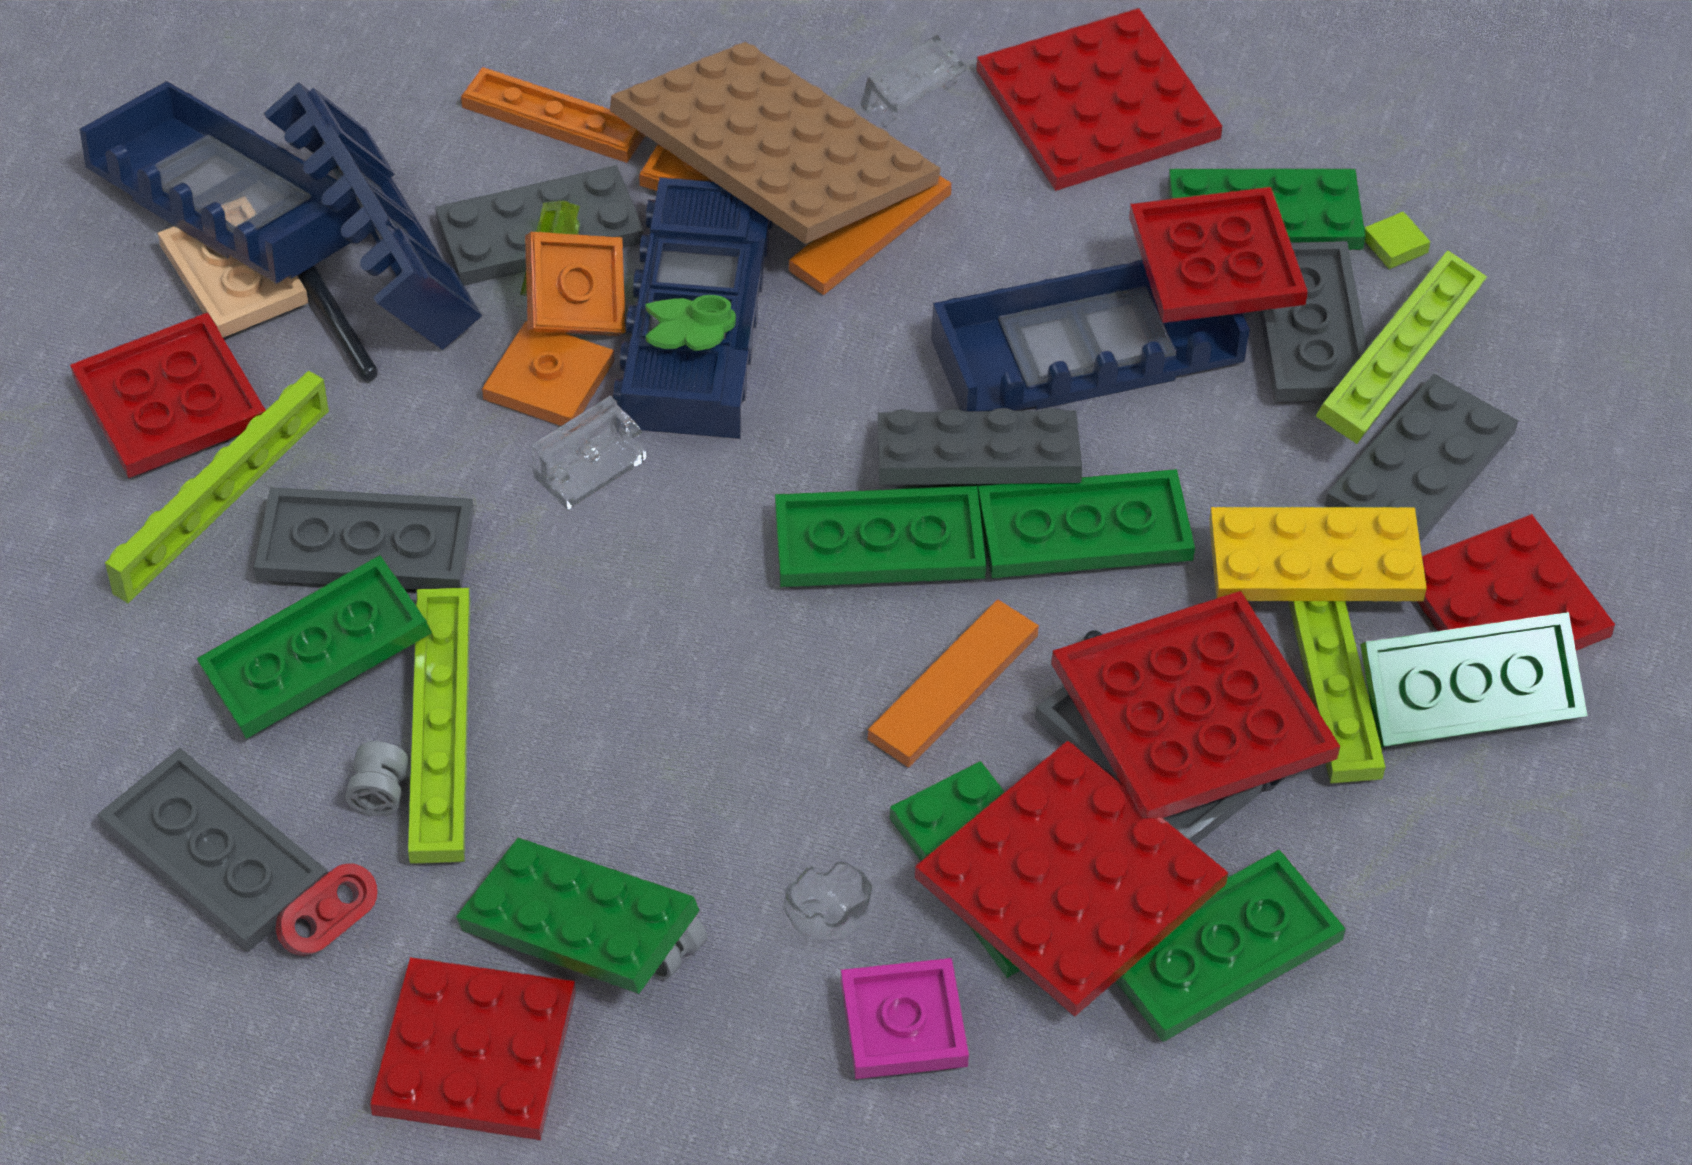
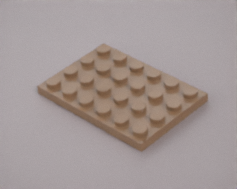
M747 42L736 44L731 48L703 57L696 62L668 71L663 75L611 95L610 111L805 244L938 184L940 167L924 158L918 151L907 147L890 136L884 129L878 128L856 114L853 109L839 103L824 93L819 87L802 79L788 67L759 51L756 46Z

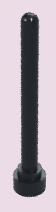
M283 208L277 211L272 217L276 216L277 214L281 213L287 208ZM310 267L298 275L360 379L365 382L373 381L378 374L375 364L316 267Z

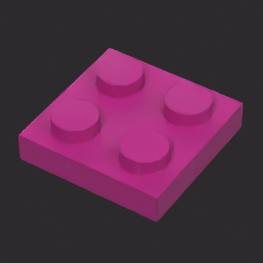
M952 958L841 970L840 982L855 1079L968 1067L969 1052Z

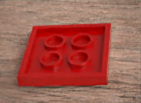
M1271 187L1130 204L1129 219L1162 323L1306 305L1308 290Z
M208 312L70 364L72 376L128 478L238 436L246 430L249 422L254 417L262 415L266 411Z
M1533 514L1422 556L1427 589L1424 601H1417V603L1437 631L1569 612L1576 651L1612 637L1615 623Z
M410 957L370 1102L372 1115L541 1140L576 994L575 981Z

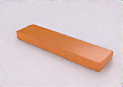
M485 67L480 69L461 95L462 108L628 163L646 136L613 114L608 108Z
M939 175L938 184L813 240L789 259V272L822 295H825L951 195L952 183Z
M997 599L868 729L867 740L909 768L1038 637L1039 625Z

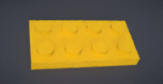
M1211 507L1209 527L1216 598L1241 591L1247 601H1424L1427 588L1415 507Z

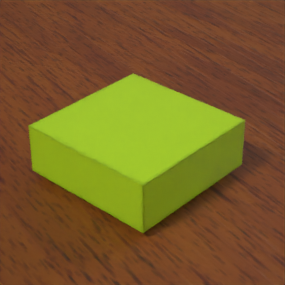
M1404 211L1364 228L1366 244L1388 269L1427 254L1431 241Z

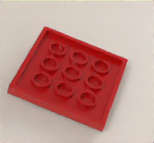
M1140 8L977 57L976 71L1055 191L1221 139L1223 125Z
M1241 591L1052 651V667L1119 781L1127 789L1143 819L1164 818L1338 759L1341 746Z
M1069 741L1061 745L915 866V879L1074 1017L1224 887L1229 873L1162 817L1143 819L1127 789Z

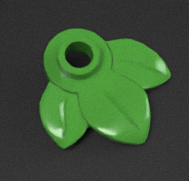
M704 295L693 301L683 298L668 299L645 305V310L660 322L659 325L645 335V340L650 345L658 348L676 349L687 345L694 351L710 349L721 343L724 334L733 329L736 324V314L731 309L730 301L718 295Z

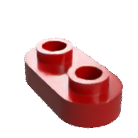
M353 863L339 865L326 873L284 907L278 915L276 934L281 945L290 953L299 956L312 955L328 946L373 908L378 894L377 884L373 875L363 866ZM339 885H346L351 889L353 894L351 903H344L338 898L337 889ZM297 919H304L310 924L311 933L308 938L297 934L295 930Z

